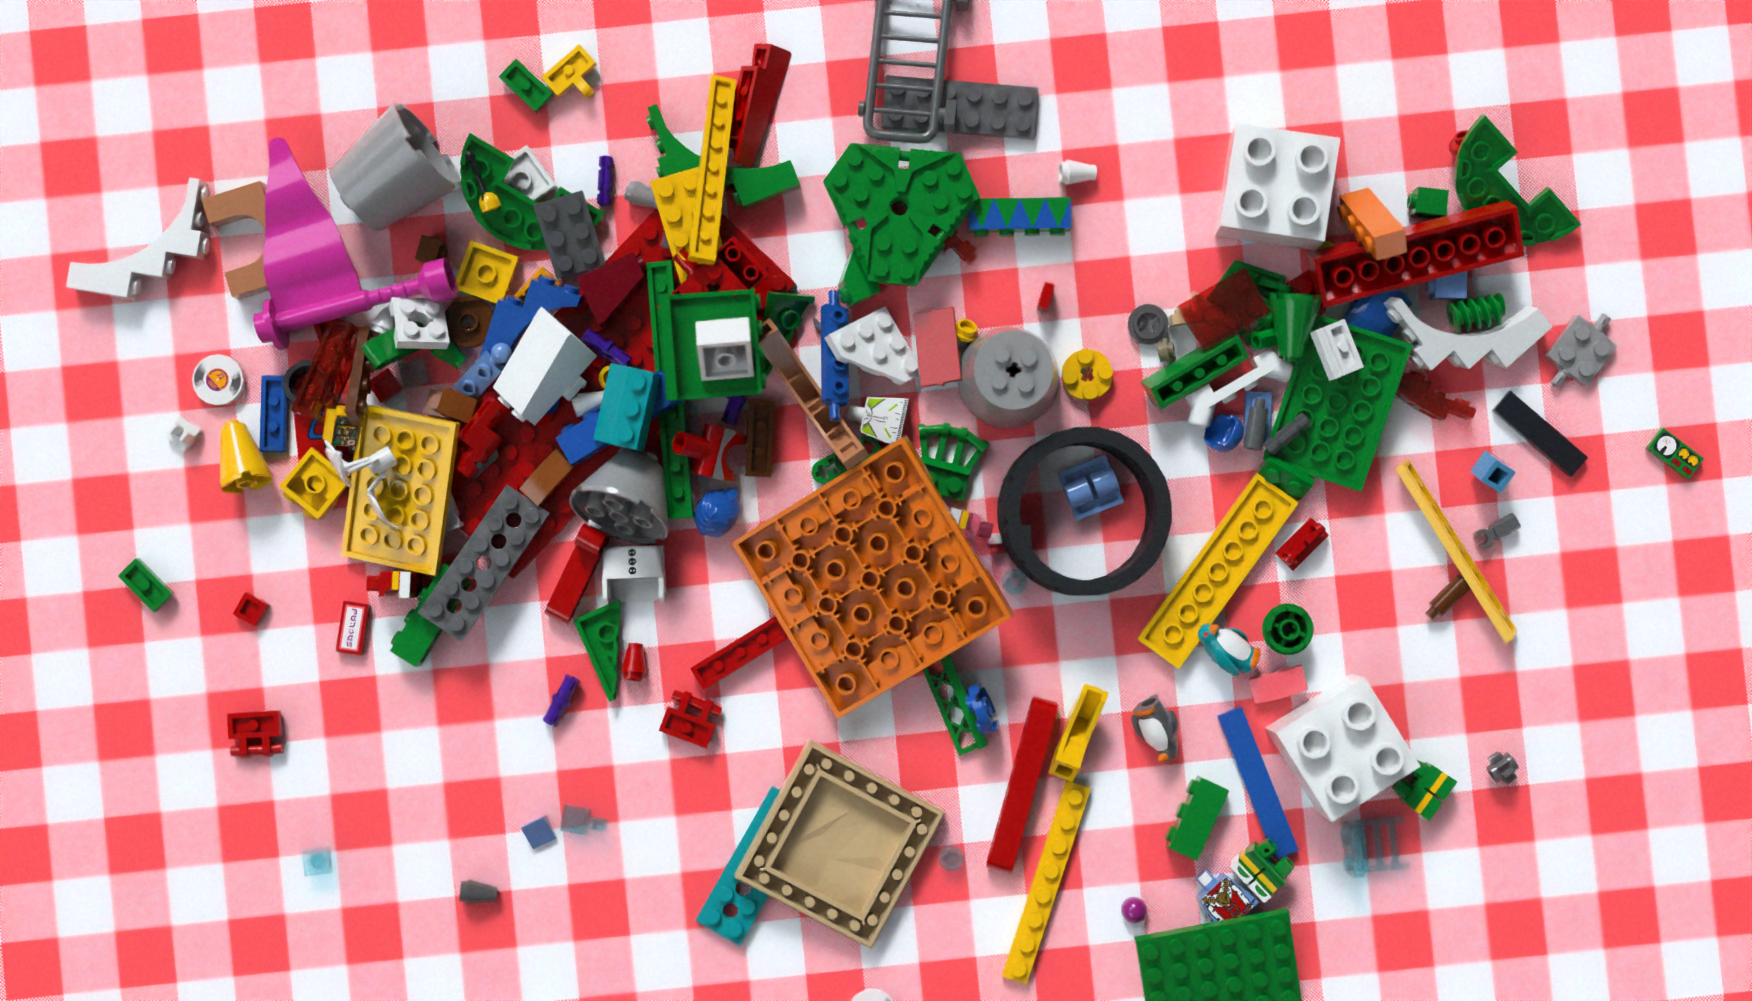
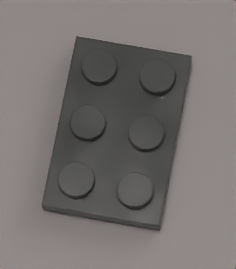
M583 190L533 205L557 279L606 265Z

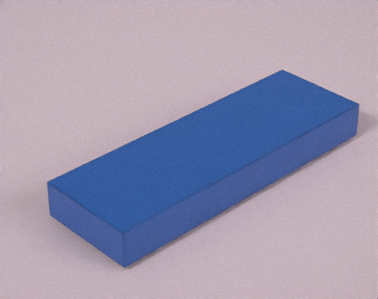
M261 375L260 452L287 453L289 399L283 390L284 376Z

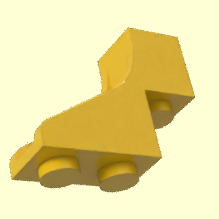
M1084 683L1068 713L1063 735L1053 754L1049 774L1073 782L1080 770L1085 750L1109 692Z

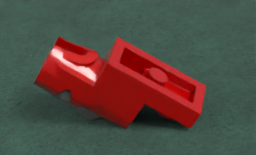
M491 396L486 399L458 435L467 445L465 447L462 446L455 458L454 467L470 480L475 479L499 457L497 448L502 438L487 425L489 422L493 423L500 416L502 405Z

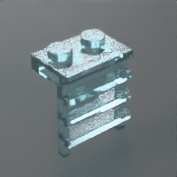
M1405 817L1342 821L1340 837L1341 843L1344 846L1343 865L1346 873L1353 878L1364 877L1366 872L1410 868L1408 862L1399 863L1395 823L1405 822ZM1379 824L1388 825L1392 864H1383ZM1372 825L1375 866H1368L1364 826Z

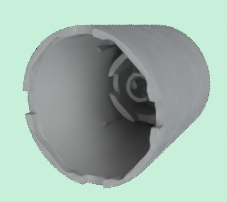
M396 102L329 169L331 180L341 195L342 202L361 221L375 231L385 229L451 194L462 186L459 173L448 154L445 153L442 156L434 143L438 141L410 109L401 103L398 105Z
M1005 326L988 330L980 334L967 346L960 359L962 380L957 381L961 399L976 418L988 425L999 428H1017L1030 424L1047 411L1056 396L1059 385V370L1055 356L1049 346L1039 336L1026 329ZM1011 365H1015L1016 369H1019V373L1014 378L1009 377L1010 373H1006V369H1009Z

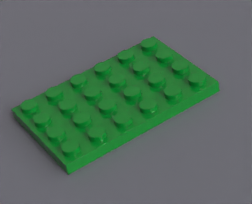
M1318 314L1313 331L1338 321ZM1347 324L1364 367L1329 381L1311 337L1305 357H1299V362H1295L1270 438H1275L1274 434L1290 421L1293 423L1295 421L1294 418L1303 413L1309 419L1310 426L1305 430H1299V435L1285 446L1282 444L1280 446L1281 449L1272 455L1305 474L1362 492L1413 344ZM1265 449L1262 460H1266L1271 454L1267 449Z
M1287 908L1134 937L1144 1001H1302L1290 915Z

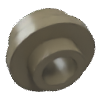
M1167 338L1157 342L1160 362L1167 361V363H1172V357H1176L1173 342H1168Z

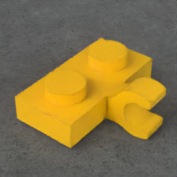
M578 44L541 78L558 98L575 85L582 95L588 99L594 94V91L583 77L594 69L597 63Z

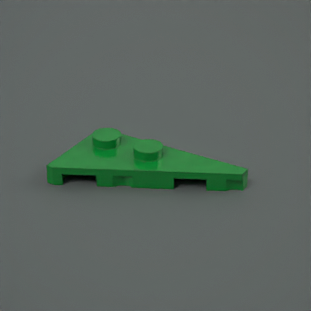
M768 291L763 322L770 318L789 343L794 330L799 327L803 320L800 317L808 304L814 303L815 296ZM764 356V362H760V372L765 373L767 376L773 367Z
M620 600L573 619L609 702L615 700L617 696Z

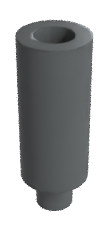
M1256 398L1254 407L1249 409L1243 448L1262 451L1268 409H1264L1265 399Z

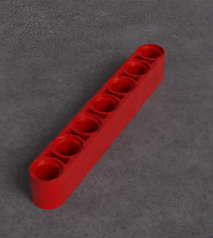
M1036 696L1032 697L986 862V867L1009 874L1013 871L1056 717L1058 702Z

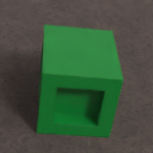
M1417 187L1412 193H1409L1407 198V208L1410 209L1409 216L1431 219L1446 216L1449 190Z

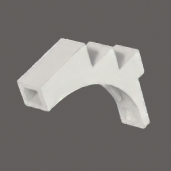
M189 177L185 203L179 215L156 241L140 252L106 263L86 264L70 262L66 287L78 291L136 300V294H139L141 290L140 275L170 280V276L174 273L176 267L174 255L204 260L205 254H208L210 249V240L208 239L209 235L199 231V228L203 226L205 218L204 212H202L203 203L201 199L209 196L207 183L200 179Z
M1390 297L1383 303L1388 309L1387 315L1393 322L1400 324L1403 328V336L1413 344L1410 352L1411 356L1409 357L1411 363L1418 369L1423 368L1430 371L1446 357L1453 366L1470 369L1483 356L1491 365L1507 368L1552 328L1538 308L1525 306L1499 326L1496 325L1486 330L1465 334L1446 333L1418 320L1400 298Z

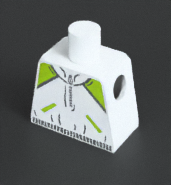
M867 397L865 408L855 405L849 406L847 420L861 422L860 434L870 436L877 441L890 445L901 438L909 399Z

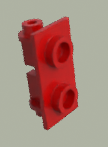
M1310 517L1275 554L1294 571L1329 534L1321 523H1317Z

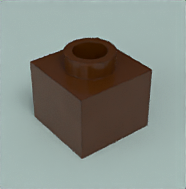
M421 235L415 260L424 264L433 260L447 258L448 248H446V243L440 239Z

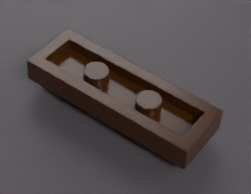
M748 400L745 476L771 477L775 401Z

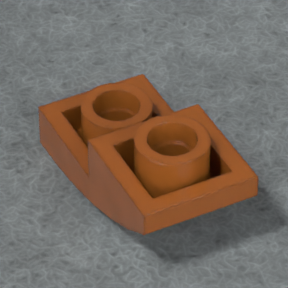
M555 449L519 489L532 502L540 506L553 490L563 483L576 466L571 465L567 457L559 449Z

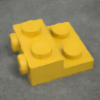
M311 447L278 487L284 491L282 494L284 498L293 504L297 502L304 508L302 512L312 520L316 518L323 520L337 504L338 498L348 486L341 480L330 461L314 447ZM346 475V478L350 483L351 478Z

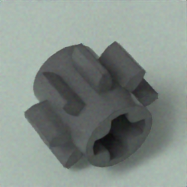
M1495 752L1487 758L1490 764L1486 766V770L1496 783L1502 780L1504 783L1509 784L1517 778L1514 772L1519 769V766L1508 752L1504 755L1501 752Z

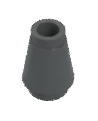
M471 879L461 881L459 902H465V905L496 902V886Z

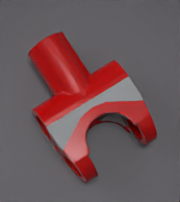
M705 423L702 436L679 431L673 439L672 447L674 453L696 459L693 470L694 474L718 480L736 481L737 474L733 473L727 466L726 454L732 446L745 444L747 437L734 430Z

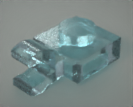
M565 804L560 831L582 835L587 834L588 828L603 831V829H606L607 819L590 816L591 808Z

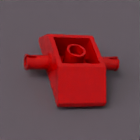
M732 236L717 250L714 265L688 261V252L685 247L679 251L686 259L685 261L676 253L672 259L688 276L670 295L709 292L708 288L711 285L713 287L719 286L718 291L748 290L750 288L755 290L767 278L769 273L735 236Z

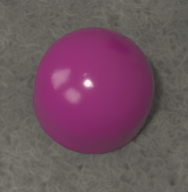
M1129 897L1121 905V914L1129 923H1140L1147 915V907L1142 899Z

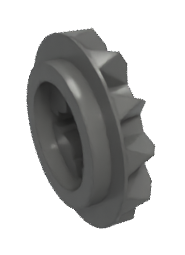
M1144 304L1132 311L1128 319L1127 328L1131 337L1139 344L1152 345L1165 337L1169 328V321L1166 313L1160 307L1153 304ZM1142 317L1147 321L1154 318L1157 319L1152 325L1153 332H1150L1149 329L1139 331L1144 324Z

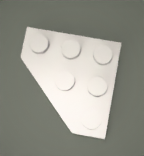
M886 306L825 337L834 356L840 362L845 364L850 362L860 366V370L876 376L888 377L892 379L893 383L902 385L920 375L918 361Z

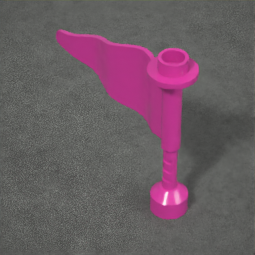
M280 137L273 138L269 142V172L265 192L266 227L263 268L271 299L265 300L263 302V312L256 313L253 317L255 331L263 344L273 342L278 350L286 349L290 344V331L368 311L374 306L390 302L392 297L406 298L422 293V295L435 303L457 298L456 279L447 258L424 263L417 279L372 291L362 290L358 274L332 215L307 182L288 143L284 138Z

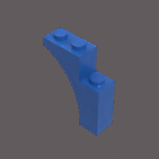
M541 275L540 278L531 279L524 304H521L522 300L520 298L507 295V298L498 299L480 356L485 351L491 354L492 347L497 343L507 344L513 354L521 336L541 307L547 312L562 307H578L583 305L585 295L579 293L580 289L569 284H565L564 287L555 284V279L545 275Z

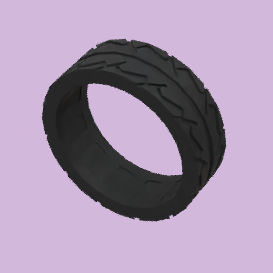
M1075 427L1043 438L1028 447L1013 462L1003 480L999 493L997 523L1004 548L1013 563L1030 580L1047 590L1069 596H1096L1122 590L1140 579L1156 563L1168 539L1172 523V502L1165 476L1156 461L1139 443L1121 433L1105 428ZM1068 446H1088L1101 449L1115 456L1129 468L1137 479L1144 497L1146 509L1145 527L1140 542L1133 554L1116 570L1092 580L1066 577L1050 569L1036 556L1028 545L1021 525V495L1028 477L1035 466L1047 455L1057 449Z

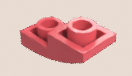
M1302 664L1277 669L1274 673L1253 676L1249 679L1255 704L1281 699L1308 690Z

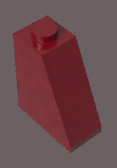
M631 252L577 278L599 326H606L645 281L644 271L647 270V267L641 256L636 257Z

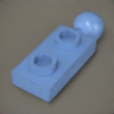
M505 343L495 344L491 349V354L485 351L454 384V387L463 395L477 399L503 371L505 366L501 363L509 361L512 356L511 348Z

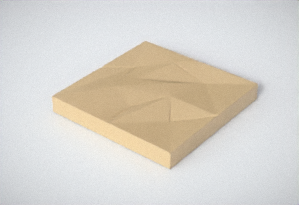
M808 738L734 875L736 879L872 949L940 824L945 811Z

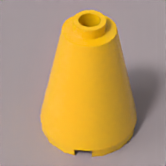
M239 420L226 422L224 427L220 429V487L222 492L242 494L244 488L251 487L252 491H256L266 487L272 482V472L245 423H240Z

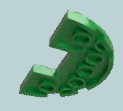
M1482 114L1464 136L1454 166L1455 190L1463 211L1505 200L1516 205L1523 246L1536 245V243L1549 240L1555 241L1581 226L1582 224L1548 186L1527 203L1503 177L1498 169L1515 156L1518 151L1489 118Z
M469 133L461 154L460 182L464 198L475 215L474 217L490 234L509 245L526 250H547L533 207L538 202L503 182L516 159L476 135ZM466 152H474V160L488 192L496 194L502 205L501 207L487 213H482L479 199L483 193L470 162L465 159ZM560 186L554 198L571 194V192ZM587 202L594 226H596L605 212Z

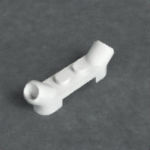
M1274 347L1267 349L1249 360L1254 369L1215 392L1207 384L1186 396L1185 399L1191 407L1188 422L1190 425L1206 429L1210 427L1217 402L1222 400L1226 404L1237 397L1236 391L1243 387L1246 391L1252 389L1259 384L1257 379L1262 376L1285 383L1288 382L1294 368V363L1283 361V358L1278 356Z

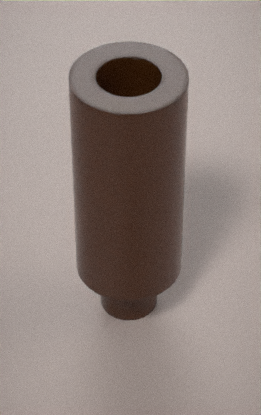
M1457 575L1428 603L1430 608L1425 612L1427 617L1433 620L1438 614L1443 616L1471 589L1462 576Z

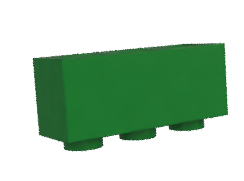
M1199 775L1196 776L1195 780H1190L1186 789L1188 796L1185 803L1181 802L1175 813V816L1178 818L1174 827L1170 826L1164 838L1167 840L1165 845L1168 848L1196 861L1229 793V790Z

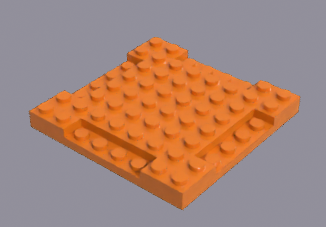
M907 435L731 542L837 719L1015 615L991 573L984 568L932 482L934 479Z

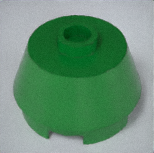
M1286 603L1272 608L1265 616L1262 624V634L1266 644L1273 651L1282 655H1293L1303 651L1313 637L1314 627L1310 615L1302 607L1295 604Z

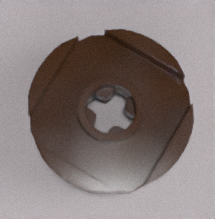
M473 296L455 299L445 311L449 338L464 348H475L483 345L493 317L492 309L487 303ZM468 315H471V318L476 320L471 329L462 324V321H465Z

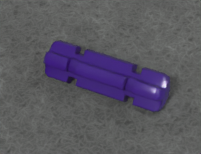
M603 155L599 157V167L601 169L598 170L597 190L599 194H597V204L600 206H610L612 199L610 192H612L613 172L611 168H613V158Z

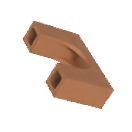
M257 181L201 199L208 223L219 227L242 219H255L260 222L265 230V192L267 184ZM263 254L252 264L224 272L231 297L240 300L269 291L264 276Z

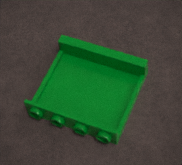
M754 288L748 290L658 295L666 401L762 394V389L766 388V375L760 372V362H764V348L758 345V336H762V322L756 318V310H760V295L755 294ZM749 317L754 377L702 381L697 351L696 322Z

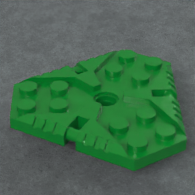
M850 143L823 180V184L843 228L847 227L849 231L848 239L869 283L916 287L944 249L945 244L943 243L945 240L954 235L980 198L961 154L922 149L900 151V147ZM899 161H908L909 169L898 168ZM898 203L904 204L907 212L903 215H896L892 211L893 206ZM864 219L867 226L859 230L856 222ZM932 226L940 230L936 237L929 233Z

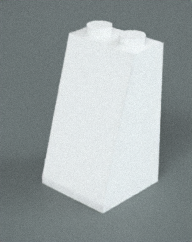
M541 307L493 386L500 394L497 399L507 408L512 406L514 408L512 413L520 421L524 422L527 419L533 425H536L597 355Z

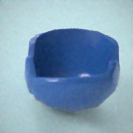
M1220 414L1211 421L1210 427L1205 429L1203 438L1205 443L1218 452H1228L1237 447L1243 439L1244 427L1235 416L1230 415L1228 417Z

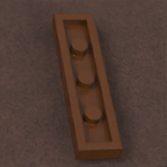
M369 326L359 327L345 413L352 426H362L363 418L368 413L366 400L367 394L371 393L370 376L371 373H374L375 369L361 350V347L374 338Z

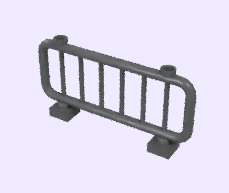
M876 0L865 101H859L858 116L863 117V129L872 139L917 144L927 143L937 135L940 123H944L945 132L955 133L957 100L946 99V108H941L952 1H957V11H968L969 0H942L941 14L885 10L886 0ZM884 16L940 19L939 37L926 38L883 34ZM882 39L938 44L936 63L881 59ZM879 64L935 68L933 87L877 83ZM876 88L932 92L931 112L874 107ZM874 113L930 117L929 128L924 133L878 130L873 126Z

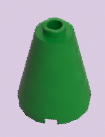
M1270 292L1269 299L1278 356H1284L1283 361L1299 362V357H1305L1311 338L1310 332L1313 331L1322 302V295L1315 294L1314 300L1313 295L1279 293V297L1276 298V293Z

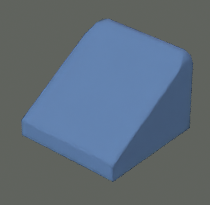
M547 815L520 827L533 849L557 838Z

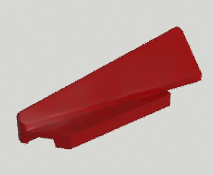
M754 43L752 66H741L734 97L729 148L733 149L735 153L734 163L746 167L753 166L792 53L773 44Z

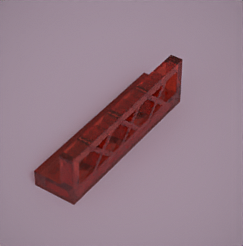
M334 319L329 322L291 410L294 413L310 417L324 426L326 409H336L352 372L359 327L354 323L341 319ZM355 334L357 337L353 346H351V340ZM343 358H345V365L342 369L341 363ZM333 381H335V388L333 392H331V386L333 384ZM325 404V411L323 413V416H321L319 414L323 405Z

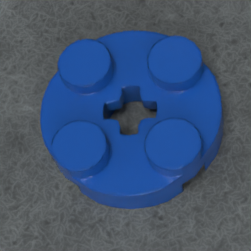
M978 682L969 686V689H967L968 697L965 698L969 711H974L978 718L976 725L982 735L985 733L991 734L999 730V721H993L992 716L996 712L987 690L984 687L980 688L981 683Z

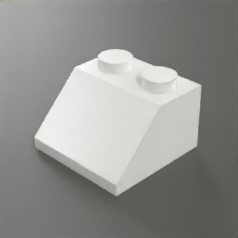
M749 317L696 322L697 351L702 381L754 377Z

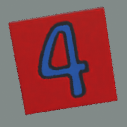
M345 403L326 405L317 411L293 409L299 460L302 459L311 447H314L322 455L328 457L325 451L327 447L324 439H322L326 409H336L338 405L346 406ZM336 445V451L341 452V456L352 454L351 446Z

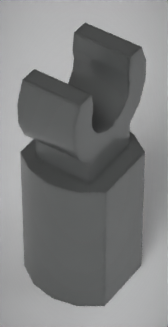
M1510 513L1488 526L1489 529L1476 530L1473 536L1478 537L1483 534L1486 537V541L1479 545V547L1488 548L1492 545L1494 539L1500 540L1520 529L1521 525L1517 517Z

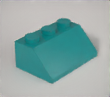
M611 363L593 439L644 451L661 374Z

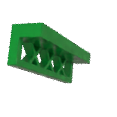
M950 654L940 659L944 667L940 678L931 675L927 667L924 668V675L959 756L974 749L988 746L984 734L982 735L977 728V718L974 711L970 712L967 707L965 698L968 696ZM945 672L949 681L943 679ZM932 678L938 680L936 687L933 683ZM941 682L951 685L954 692L950 701L939 697L938 689ZM955 696L959 702V705L953 703ZM942 702L949 704L946 711ZM951 706L962 709L964 716L960 725L951 722L948 718ZM965 719L968 723L969 728L963 726ZM952 725L958 727V731L956 734L953 730ZM961 729L972 733L976 743L961 748L958 741Z

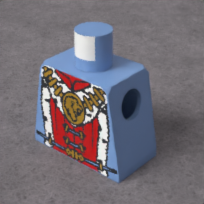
M1204 869L1195 878L1203 888L1196 897L1212 922L1242 917L1259 903L1255 897L1223 872L1214 878L1207 869Z

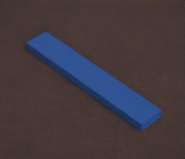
M1239 706L1217 715L1266 839L1270 838L1278 847V851L1272 855L1273 858L1276 860L1299 851L1242 707Z

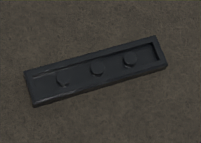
M1511 390L1492 409L1497 416L1568 477H1572L1587 460L1588 457Z

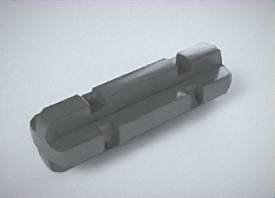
M1303 413L1296 416L1293 423L1290 421L1274 434L1275 438L1271 437L1264 443V446L1271 454L1278 452L1282 444L1285 446L1299 435V430H1305L1310 426L1309 419Z

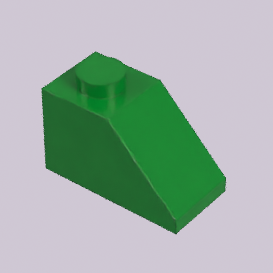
M852 249L848 254L838 283V295L841 301L847 304L848 308L876 297L881 292L878 283L868 282L854 249Z

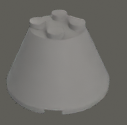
M621 447L618 453L572 491L569 498L572 510L586 523L590 519L600 525V530L621 540L640 544H655L659 538L665 540L669 533V518L664 470L657 462L658 457L649 452L641 454L629 448Z

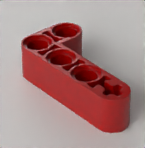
M587 523L581 526L574 541L576 546L554 589L544 614L567 625L569 624L603 555V549L607 547L611 534Z

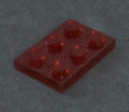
M1245 267L1177 306L1202 351L1271 312Z

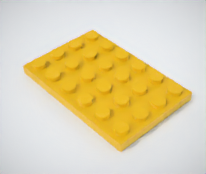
M368 405V413L363 418L362 426H359L353 461L369 457L386 446L389 448L398 464L386 471L388 476L383 478L375 487L374 493L376 501L386 519L400 529L394 530L383 523L375 514L368 500L367 489L376 480L379 473L373 475L368 466L351 473L350 484L352 486L349 489L341 556L433 576L438 575L441 567L460 423Z

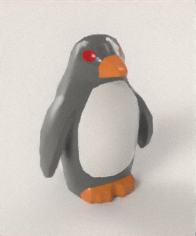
M1155 694L1135 707L1131 720L1136 733L1157 751L1158 761L1168 762L1175 760L1178 756L1179 721L1174 711H1168L1161 703L1158 694Z

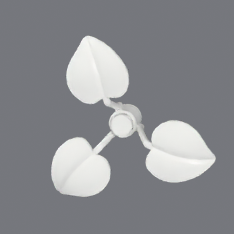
M324 440L327 447L325 451L330 463L336 469L341 480L349 488L352 485L347 480L346 475L350 476L351 473L367 466L373 475L379 473V476L367 489L368 500L375 514L383 523L394 530L400 529L386 519L376 501L374 493L375 487L383 478L388 476L386 471L398 464L389 448L386 446L369 457L348 463L341 459V452L336 451V445H331L327 440Z

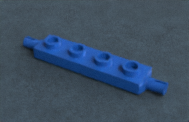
M838 290L828 291L829 304L825 303L821 307V402L830 407L829 420L837 422L840 421V407L849 403V362L845 364L836 359L825 337L848 325V308L839 305Z

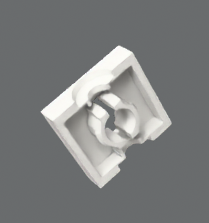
M391 298L389 309L390 315L394 316L395 348L447 349L450 341L443 301L435 303L429 298ZM414 321L422 323L425 327H418Z

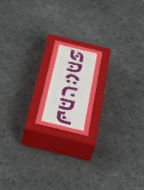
M343 601L336 652L363 655L371 604Z

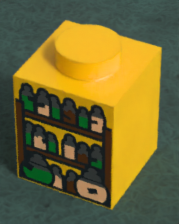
M338 405L336 409L327 408L322 439L327 440L331 445L356 447L359 426L351 425L345 413L346 406Z

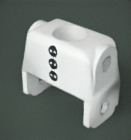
M664 546L604 547L603 603L609 604L611 600H620V602H648L658 599L660 602H666L667 587Z

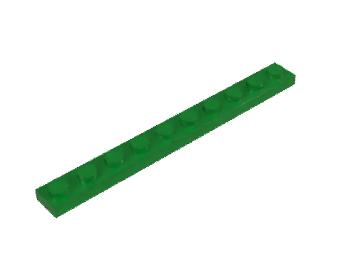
M672 260L646 263L655 372L661 370L662 373L664 372L660 312L657 306L659 305V294L670 295L676 289L674 261ZM683 401L659 416L669 519L695 517L690 457L674 453L672 447L673 439L679 431L688 432L686 404Z

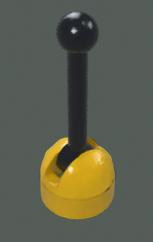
M466 152L465 159L470 162L483 193L479 199L482 213H487L501 207L502 205L496 194L488 192L474 160V152Z

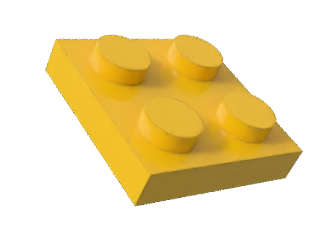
M470 240L456 278L458 291L497 304L498 299L506 298L520 258Z

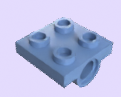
M1106 455L1057 473L1075 521L1124 502L1118 480L1112 467L1109 465Z

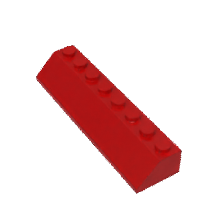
M1507 200L1403 227L1405 229L1407 252L1376 261L1370 252H1366L1361 241L1358 242L1357 239L1306 252L1317 295H1322V308L1525 256L1518 209L1516 205Z

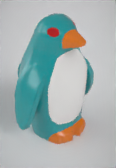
M1203 624L1199 628L1198 638L1212 661L1217 663L1226 672L1233 676H1238L1239 672L1246 674L1257 666L1261 651L1259 648H1253L1247 642L1248 638L1241 630L1218 628V624Z

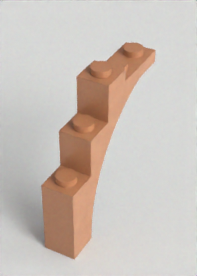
M768 318L762 323V336H758L759 347L763 346L764 356L847 470L869 454L841 416L840 421L833 422L829 420L830 407L821 402L820 387L776 325Z

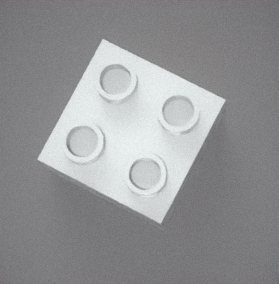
M1236 123L1229 137L1214 235L1317 250L1325 241L1340 138Z
M1348 675L1265 727L1318 814L1330 822L1337 820L1421 767L1366 678L1362 676Z

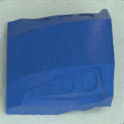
M1398 289L1353 300L1341 320L1345 319L1347 324L1392 338L1399 323H1395L1387 315L1388 309L1383 303L1390 297L1402 299L1407 307L1410 308L1412 302L1405 293Z

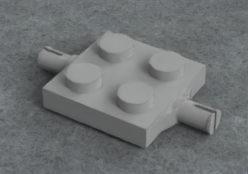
M1602 313L1595 324H1590L1580 315H1575L1544 355L1555 364L1558 373L1550 381L1551 385L1559 389L1567 377L1574 379L1583 387H1587L1618 347L1602 331L1611 321L1608 315Z

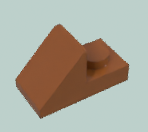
M444 388L443 391L431 389L423 413L430 417L467 424L476 413L480 401L448 388Z

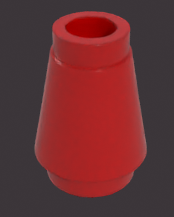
M628 643L621 670L624 680H644L646 666L643 644Z

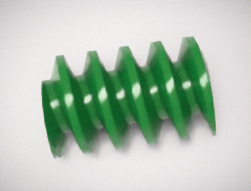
M1496 293L1494 296L1489 294L1484 298L1478 296L1474 300L1468 298L1464 302L1458 300L1454 304L1448 302L1446 305L1447 317L1457 333L1461 332L1462 325H1464L1467 331H1471L1472 323H1474L1477 330L1481 329L1482 321H1484L1487 328L1491 327L1492 319L1499 326L1501 325L1502 317L1505 315L1504 298L1500 293Z

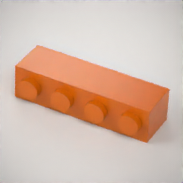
M1369 187L1339 196L1340 206H1337L1339 219L1341 221L1344 220L1348 230L1353 231L1357 241L1363 243L1366 252H1370L1376 261L1407 252L1405 229Z

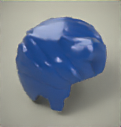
M727 488L726 490H709L705 493L695 509L694 517L695 524L701 535L718 538L726 534L734 526L742 508L739 503L738 490Z

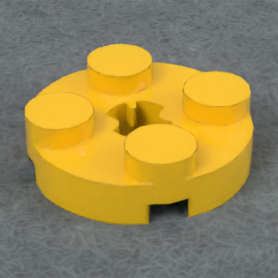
M1082 349L1074 352L1066 359L1062 366L1063 386L1072 397L1079 400H1092L1102 396L1109 389L1112 382L1113 369L1109 360L1096 350ZM1083 368L1085 370L1090 368L1093 371L1091 373L1094 377L1092 381L1089 382V379H1087V382L1081 379L1083 375L1080 371Z

